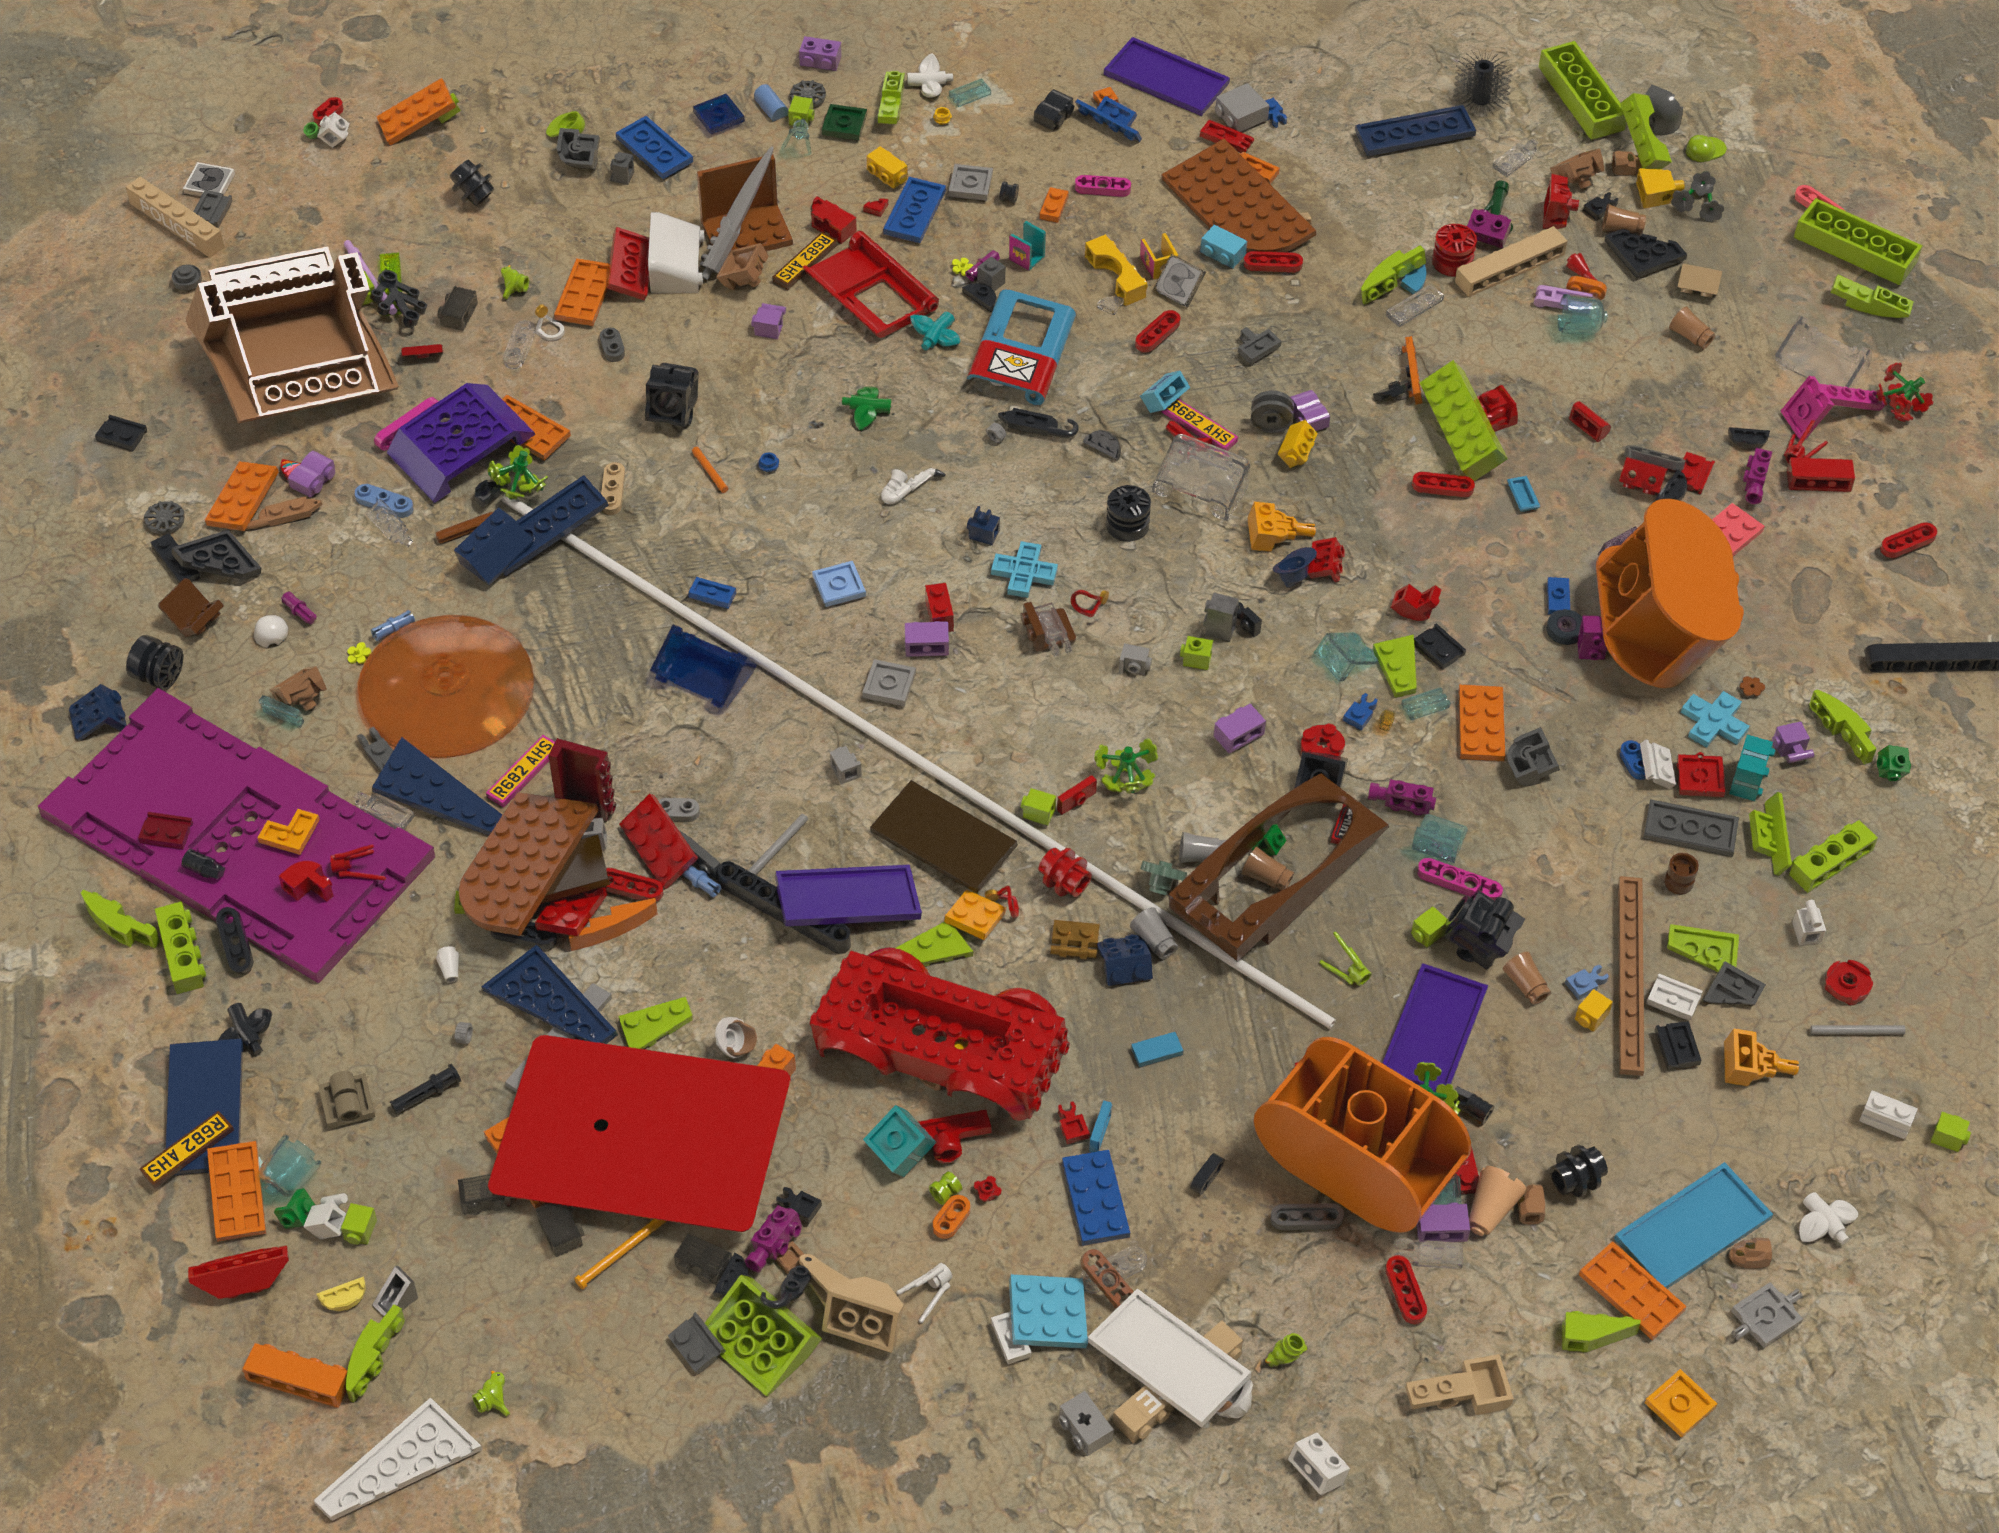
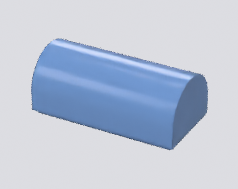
M761 85L755 90V101L772 122L788 116L789 109L769 85Z

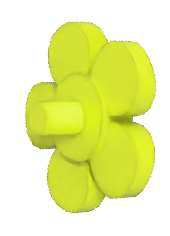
M961 258L960 261L954 259L952 261L954 266L952 271L955 274L961 272L962 276H966L965 272L973 264H968L969 260L967 258Z
M363 642L358 643L356 648L351 646L347 650L350 655L348 661L351 664L356 662L363 664L366 662L365 657L371 655V649L369 647L366 648Z

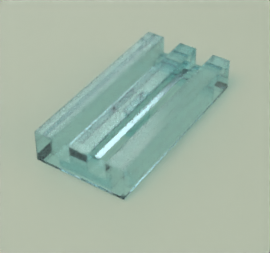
M982 78L949 91V97L953 98V102L958 107L991 95V89Z
M1440 687L1403 699L1401 705L1410 720H1414L1448 709L1451 703L1447 700L1446 694H1443V689Z
M262 695L259 699L264 713L299 728L304 724L300 710L265 695Z

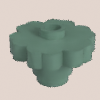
M1160 860L1159 864L1142 861L1140 868L1151 873L1148 884L1150 885L1149 891L1167 895L1168 890H1171L1173 879L1183 881L1187 876V872L1172 868L1173 864Z

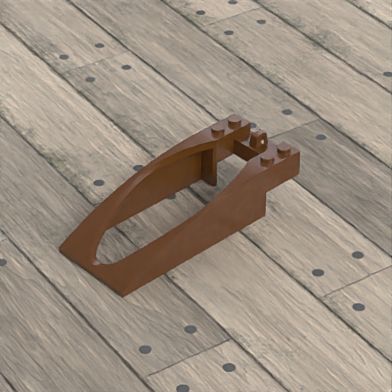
M1319 774L1279 798L1221 844L1169 893V908L1238 962L1261 939L1269 945L1389 828V824L1323 774ZM1319 803H1342L1346 805L1348 810L1352 811L1353 818L1341 841L1317 868L1300 881L1270 897L1251 904L1234 922L1207 902L1211 899L1217 905L1219 904V880L1265 836L1273 824H1278L1291 810Z

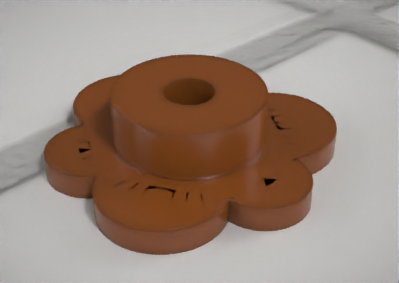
M1746 676L1739 686L1743 690L1744 695L1749 697L1753 695L1760 696L1761 692L1765 690V685L1757 677L1752 679Z

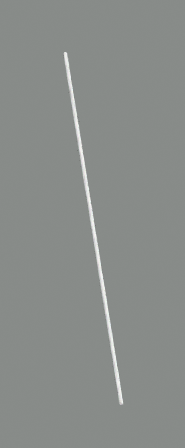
M505 494L502 497L503 503L522 515H526L533 510L518 499L510 500L508 497H505ZM568 533L561 538V540L1048 850L1057 848L1062 851L1065 849L1058 842L572 533ZM1087 862L1086 870L1091 872L1092 878L1143 911L1151 907L1156 908L1165 925L1328 1029H1331L1335 1024L1336 1019L1242 959L1237 962L1207 937Z

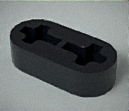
M1213 1153L1194 1177L1190 1189L1202 1195L1221 1171L1225 1159Z

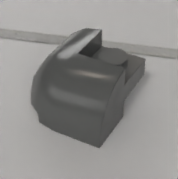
M1651 84L1645 94L1649 95L1655 111L1649 117V125L1654 128L1653 133L1672 134L1680 127L1683 107L1674 98L1675 94Z
M560 128L557 153L567 166L594 170L598 163L597 154L600 137L599 135L580 134L577 129Z
M1541 727L1520 735L1513 740L1514 743L1508 750L1507 759L1519 784L1524 786L1539 784L1540 778L1560 770Z

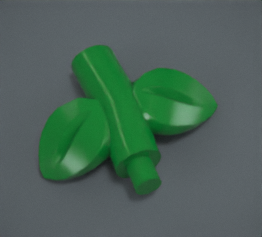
M862 387L857 390L856 395H851V398L842 397V405L850 406V409L855 410L854 421L859 431L871 425L875 421L877 413H890L892 399L878 398L879 390L876 387Z

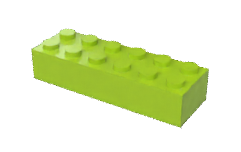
M1575 41L1541 50L1539 69L1591 140L1625 130L1626 119L1620 101Z
M1817 198L1813 200L1798 220L1793 237L1900 286L1917 264L1923 246Z
M1454 360L1419 382L1463 473L1473 479V481H1476L1508 460L1465 371Z

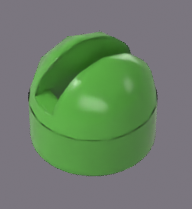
M315 122L306 124L303 129L305 135L310 139L318 138L319 126Z

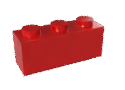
M1790 457L1786 471L1789 490L1851 492L1855 481L1853 460Z

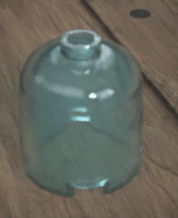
M1563 294L1559 306H1563L1562 315L1558 314V330L1561 334L1592 335L1598 333L1608 318V313L1605 311L1602 301L1595 297Z
M283 1135L259 1170L260 1179L265 1185L263 1189L274 1197L276 1194L282 1197L293 1196L295 1191L301 1189L321 1166L320 1160L315 1161L313 1159L316 1154L298 1140L295 1143L288 1141V1135Z

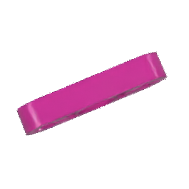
M1080 175L1075 179V190L1080 194L1126 197L1131 193V182L1127 178ZM1106 184L1108 187L1101 188L1098 185Z

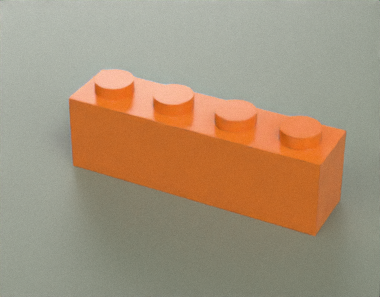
M255 1343L242 1368L247 1381L337 1408L340 1407L347 1392V1370L344 1367L336 1364L333 1366L327 1365L317 1358L307 1359L300 1357L299 1354L293 1351H280L270 1344L260 1345Z

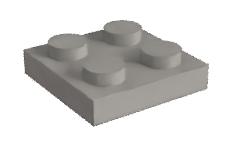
M955 164L949 187V196L987 201L993 168Z
M874 659L862 692L863 698L905 706L916 675V668Z

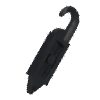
M1018 408L998 413V417L1008 424V428L1061 438H1071L1079 431L1077 422L1072 419H1068L1067 422L1073 425V429L1063 430L1058 429V421L1050 415Z

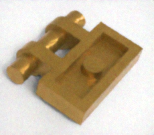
M1054 920L1052 944H1060V946L1051 945L1050 954H1056L1064 958L1066 956H1077L1087 960V957L1096 958L1097 949H1089L1088 947L1097 948L1100 924ZM1068 945H1070V946H1081V948H1078V947H1068Z

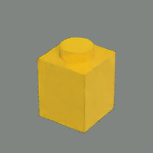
M1593 989L1578 1006L1575 1020L1581 1026L1594 1032L1609 1015L1613 1001Z

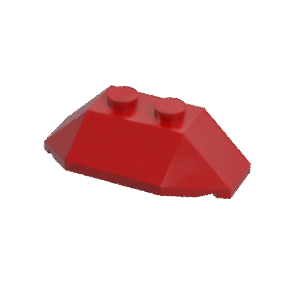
M285 1245L263 1248L188 1267L189 1283L218 1299H232L240 1294L249 1292L259 1293L266 1288H270L289 1261L288 1247Z

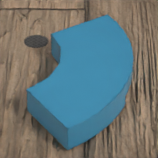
M1425 264L1406 274L1401 281V286L1414 296L1419 294L1424 287L1426 280Z

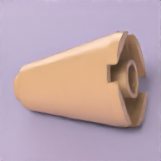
M1494 1166L1483 1167L1480 1172L1469 1216L1470 1230L1479 1236L1489 1235L1524 1195L1526 1186L1518 1178L1515 1181L1508 1178L1510 1173Z

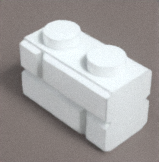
M1872 1090L1861 1115L1860 1122L1905 1139L1918 1108Z

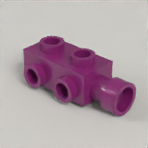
M1756 448L1754 456H1749L1747 467L1750 468V471H1745L1743 482H1746L1745 491L1747 492L1745 499L1750 504H1759L1762 501V489L1772 451Z
M1390 779L1388 788L1371 782L1367 800L1385 801V806L1390 807L1393 811L1406 810L1420 816L1423 814L1429 815L1430 810L1434 811L1437 797H1432L1434 790L1432 787Z
M777 1205L774 1211L768 1215L764 1224L754 1233L751 1239L755 1251L751 1252L745 1259V1264L750 1270L760 1273L765 1267L768 1258L776 1260L779 1254L784 1255L787 1252L788 1242L792 1237H798L802 1230L798 1212L791 1208Z

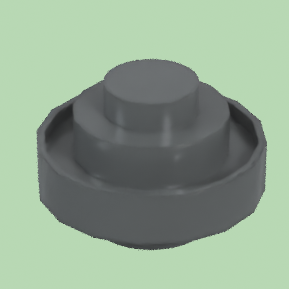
M182 265L173 271L172 281L174 286L180 290H192L197 287L198 283H201L202 274L200 269L194 265Z

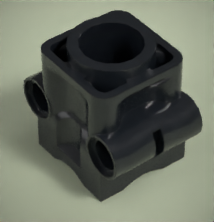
M669 363L653 364L650 370V378L646 383L645 421L664 422L681 427L690 426L693 419V408L698 401V370L693 367Z
M1477 890L1471 896H1464L1452 910L1446 921L1448 928L1443 937L1458 946L1456 954L1461 960L1476 962L1487 970L1493 965L1495 959L1503 958L1508 954L1513 945L1514 934L1522 927L1525 918L1513 911L1514 905L1510 900L1498 897L1494 901L1480 890Z

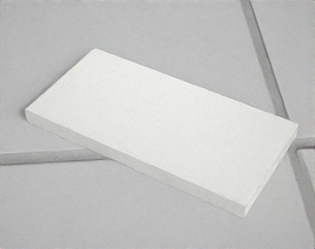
M1136 1289L1088 1336V1343L1200 1427H1203L1251 1378V1371L1139 1289Z

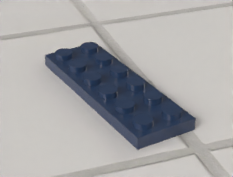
M1464 105L1355 125V132L1367 156L1476 136V128Z
M585 475L516 521L534 543L503 572L504 576H507L609 506L607 500Z

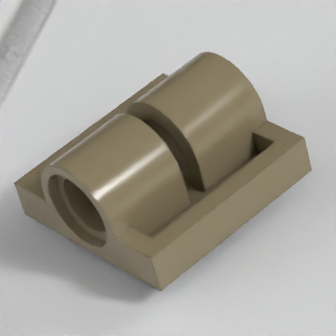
M339 1071L330 1077V1082L318 1085L328 1129L376 1117L365 1073L353 1076V1073L350 1071Z

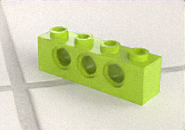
M1860 820L1852 825L1849 823L1838 834L1830 835L1821 845H1814L1804 856H1797L1792 861L1789 875L1809 893L1872 852L1878 837Z
M182 901L155 908L176 993L181 994L203 988L202 978L207 976L204 965L198 963V959H202L199 946H194L193 944L197 937L194 927L189 928L188 923L193 922L190 910L184 909Z

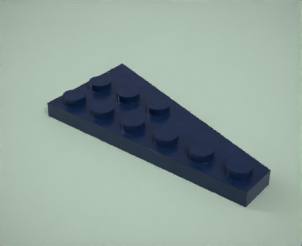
M403 737L399 740L372 786V792L488 836L502 817L500 812Z
M535 945L481 986L484 992L580 1040L607 1044L618 1036L613 1026L538 945Z

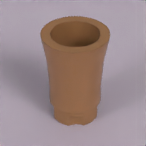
M1608 204L1603 218L1602 231L1625 229L1629 230L1631 234H1641L1645 228L1646 215Z
M1687 306L1675 315L1669 325L1670 330L1682 335L1702 349H1706L1716 336L1710 330V327L1695 316Z
M1256 847L1247 859L1242 875L1254 878L1282 891L1291 883L1294 872Z
M1530 952L1520 953L1504 965L1503 971L1513 980L1533 1005L1543 1002L1551 995V991L1536 967Z

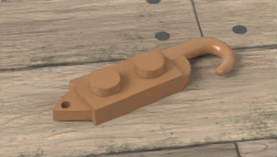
M304 496L265 506L259 514V519L250 521L246 529H256L268 525L271 527L310 517L312 512L322 506V501L307 499Z

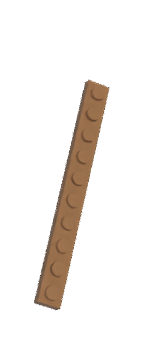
M1620 876L1618 881L1619 1074L1643 1076V878Z

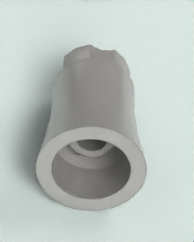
M1182 832L1179 861L1180 863L1203 862L1226 840Z
M1151 907L1142 911L1131 921L1130 928L1162 960L1170 957L1178 949L1174 937L1164 925L1156 908Z

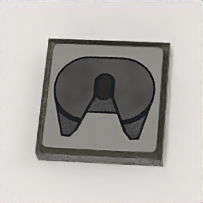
M1171 254L1153 290L1188 308L1206 272Z

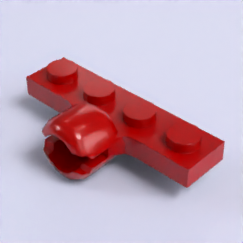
M986 1109L917 1121L936 1141V1144L932 1147L934 1157L944 1164L955 1162L962 1155L960 1139L992 1133Z

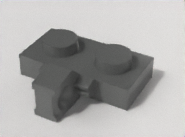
M1248 327L1240 331L1239 338L1243 344L1238 347V353L1250 364L1281 347L1282 341L1270 329L1261 334H1254Z

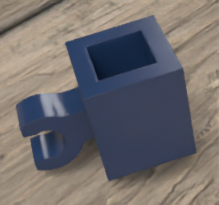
M977 506L973 518L970 517L967 522L969 539L993 546L1000 532V517L992 515L990 509L986 513L982 512L980 506Z

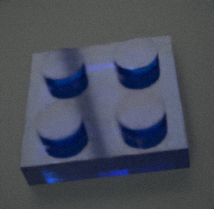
M727 93L693 106L694 114L711 135L745 122L744 115Z

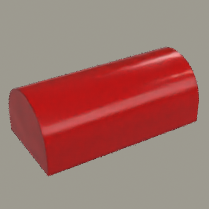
M1581 401L1573 404L1569 420L1597 442L1604 439L1610 432L1611 425Z

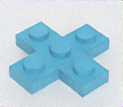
M1021 541L1017 557L995 554L991 575L1010 578L1008 595L1028 598L1033 582L1054 585L1058 564L1039 561L1042 545Z
M1723 691L1714 703L1710 704L1693 694L1683 705L1680 712L1697 722L1690 730L1688 737L1706 748L1718 734L1737 745L1750 727L1733 717L1741 707L1742 701Z

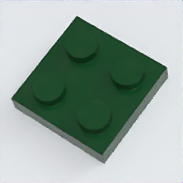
M830 104L822 127V135L860 140L867 117V109Z

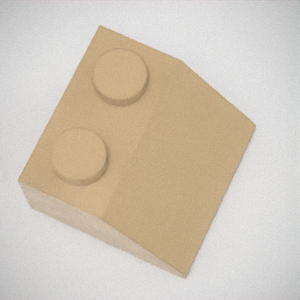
M1682 264L1677 287L1681 288V292L1692 294L1694 290L1701 292L1700 296L1712 298L1713 294L1717 295L1722 271Z

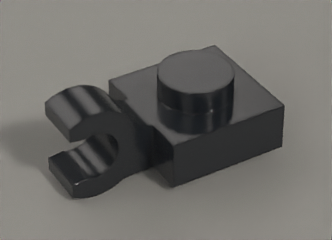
M1238 602L1237 619L1240 620L1241 627L1244 631L1256 637L1261 633L1262 619L1249 607L1244 608L1243 604Z

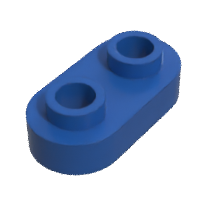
M1633 740L1625 741L1620 749L1622 761L1633 778L1645 780L1644 767L1639 766H1644L1640 743Z

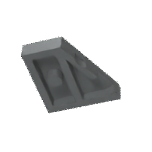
M1725 961L1702 1001L1708 1003L1755 1005L1766 984Z

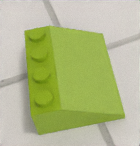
M740 1275L706 1320L705 1324L726 1350L720 1356L764 1395L769 1396L808 1359L822 1338L787 1307L772 1309L765 1306L760 1299L762 1292H765L766 1298L771 1301H777V1299L753 1278Z

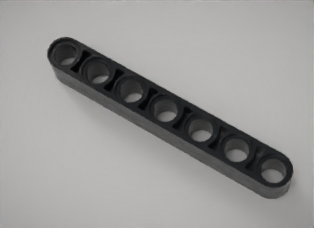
M1999 642L1872 644L1864 650L1868 670L1873 673L1999 671Z
M726 861L719 865L718 881L723 890L785 924L778 890L775 885L734 862ZM843 923L789 926L837 954H844L851 948L850 929Z

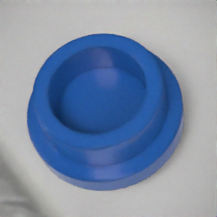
M764 453L758 461L759 468L765 472L775 471L779 467V459L774 453Z

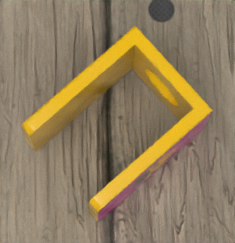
M1166 233L1162 234L1161 252L1164 257L1158 259L1155 258L1146 240L1141 239L1140 258L1153 280L1162 277L1165 271L1160 270L1162 265L1169 263L1171 257L1178 259L1179 256Z

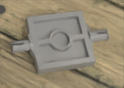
M1771 1282L1733 1306L1731 1311L1740 1320L1742 1325L1733 1330L1732 1335L1735 1339L1739 1340L1747 1333H1750L1765 1348L1802 1323L1803 1318L1793 1306V1303L1803 1298L1802 1293L1795 1289L1792 1293L1785 1296Z

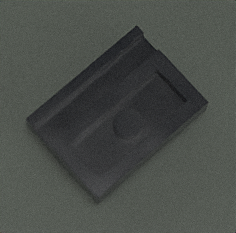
M109 414V419L104 421L95 434L96 441L133 452L142 440L143 434L147 432L146 425Z
M1437 623L1433 628L1427 629L1414 638V645L1442 670L1466 653V649Z
M1689 1021L1670 1023L1661 1027L1656 1025L1654 1031L1667 1070H1670L1672 1067L1685 1068L1701 1064L1702 1060Z

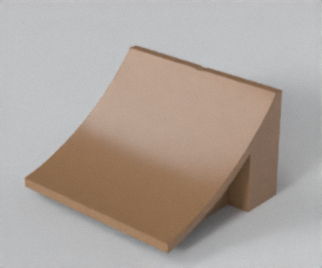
M328 247L210 269L208 271L210 281L198 283L186 317V323L210 359L228 396L238 424L398 389L399 386L384 351L360 310L370 289L358 252L338 256L335 264H333Z

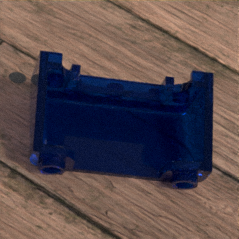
M673 624L650 671L656 675V680L667 684L668 681L712 700V705L723 709L724 706L729 707L752 676L757 665L745 655L722 649L696 637L694 634L683 632V628Z

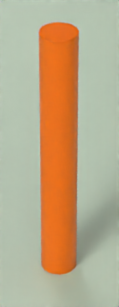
M694 447L692 453L719 490L722 493L727 492L728 486L699 447Z

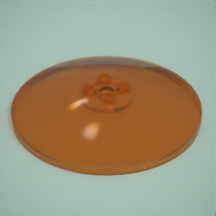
M463 615L430 617L410 623L393 632L369 655L360 673L358 683L360 707L370 728L374 727L379 732L381 738H384L392 747L395 748L401 737H403L429 758L463 756L482 750L501 740L525 716L534 692L533 668L522 644L511 633L497 624L477 617ZM444 672L449 673V675H448L447 677H446V676H443V677H440V676H439L441 673H444Z

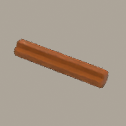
M488 512L437 531L435 533L439 543H444L471 533L493 512Z

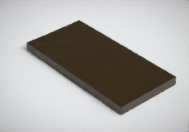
M912 780L870 826L872 833L976 894L1018 846L1017 840Z
M599 835L580 839L540 904L610 885Z

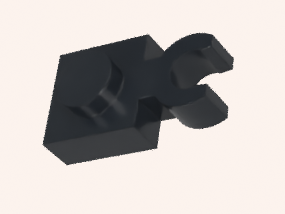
M1608 192L1604 195L1603 199L1597 196L1584 204L1583 211L1597 221L1604 217L1607 205L1610 204L1616 207L1619 199L1610 200L1612 193Z
M788 1187L783 1188V1194L788 1196L787 1198L782 1199L778 1196L776 1198L778 1206L789 1207L798 1212L799 1218L807 1223L811 1222L822 1206L820 1199L803 1191L795 1195L792 1189Z

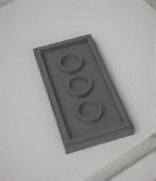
M1650 799L1643 839L1733 857L1739 817Z

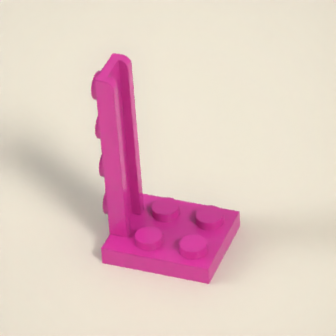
M1808 376L1781 409V413L1800 440L1811 420H1814L1815 423L1806 439L1834 405L1874 411L1882 410L1885 405L1883 401L1879 402L1878 398H1876L1877 393L1874 390L1869 391L1860 388H1848L1846 386L1819 384L1815 376Z

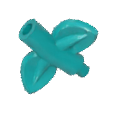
M943 312L936 321L923 315L910 316L915 330L919 334L925 335L921 345L923 350L927 351L929 348H933L937 342L941 346H952L961 342L960 336L955 331L948 329L955 321L954 316L950 312Z

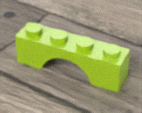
M1637 93L1631 94L1620 104L1642 168L1662 170L1672 160L1667 146L1656 138L1650 128L1649 117L1655 112L1649 95Z

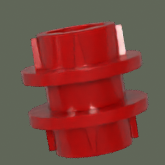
M1052 848L1042 858L1038 867V871L1044 875L1043 884L1047 888L1055 886V893L1060 897L1071 894L1073 897L1079 896L1087 888L1092 878L1091 872L1086 870L1087 860L1083 857L1075 858V852L1071 848H1065L1062 851Z

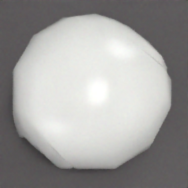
M268 615L261 617L255 625L254 639L257 644L268 648L273 643L280 645L287 638L288 626L285 620L279 616Z

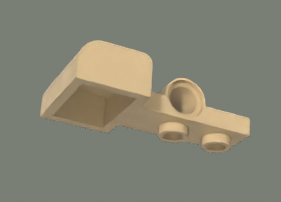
M1500 1354L1463 1360L1462 1373L1406 1382L1405 1388L1411 1408L1418 1409L1437 1405L1440 1409H1447L1457 1405L1459 1401L1471 1399L1476 1415L1509 1408L1514 1398Z

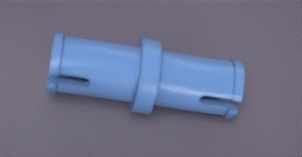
M407 610L405 613L395 618L390 617L386 620L387 622L372 628L371 634L376 641H380V639L392 633H399L400 629L409 624L415 623V618L411 611Z
M692 865L682 874V876L692 882L694 887L701 888L711 897L717 896L713 892L714 890L717 893L721 890L720 884L710 879L706 872L699 871Z

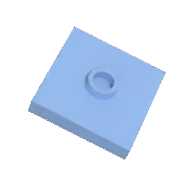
M853 561L812 571L813 579L825 607L866 597L865 588Z

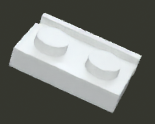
M1647 739L1640 743L1646 779H1653L1654 783L1671 789L1676 785L1670 749L1654 742L1650 744Z
M1659 974L1646 1004L1691 1021L1703 991Z

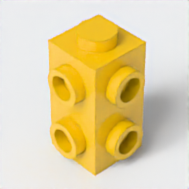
M881 146L866 155L869 173L875 175L893 189L908 180L906 163Z
M1306 420L1290 425L1278 455L1290 468L1303 465L1308 460V455L1315 444L1314 441L1318 433Z

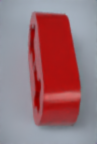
M338 97L327 99L313 111L314 122L320 126V122L325 116L329 117L334 112L338 115L342 114L344 111L342 100Z

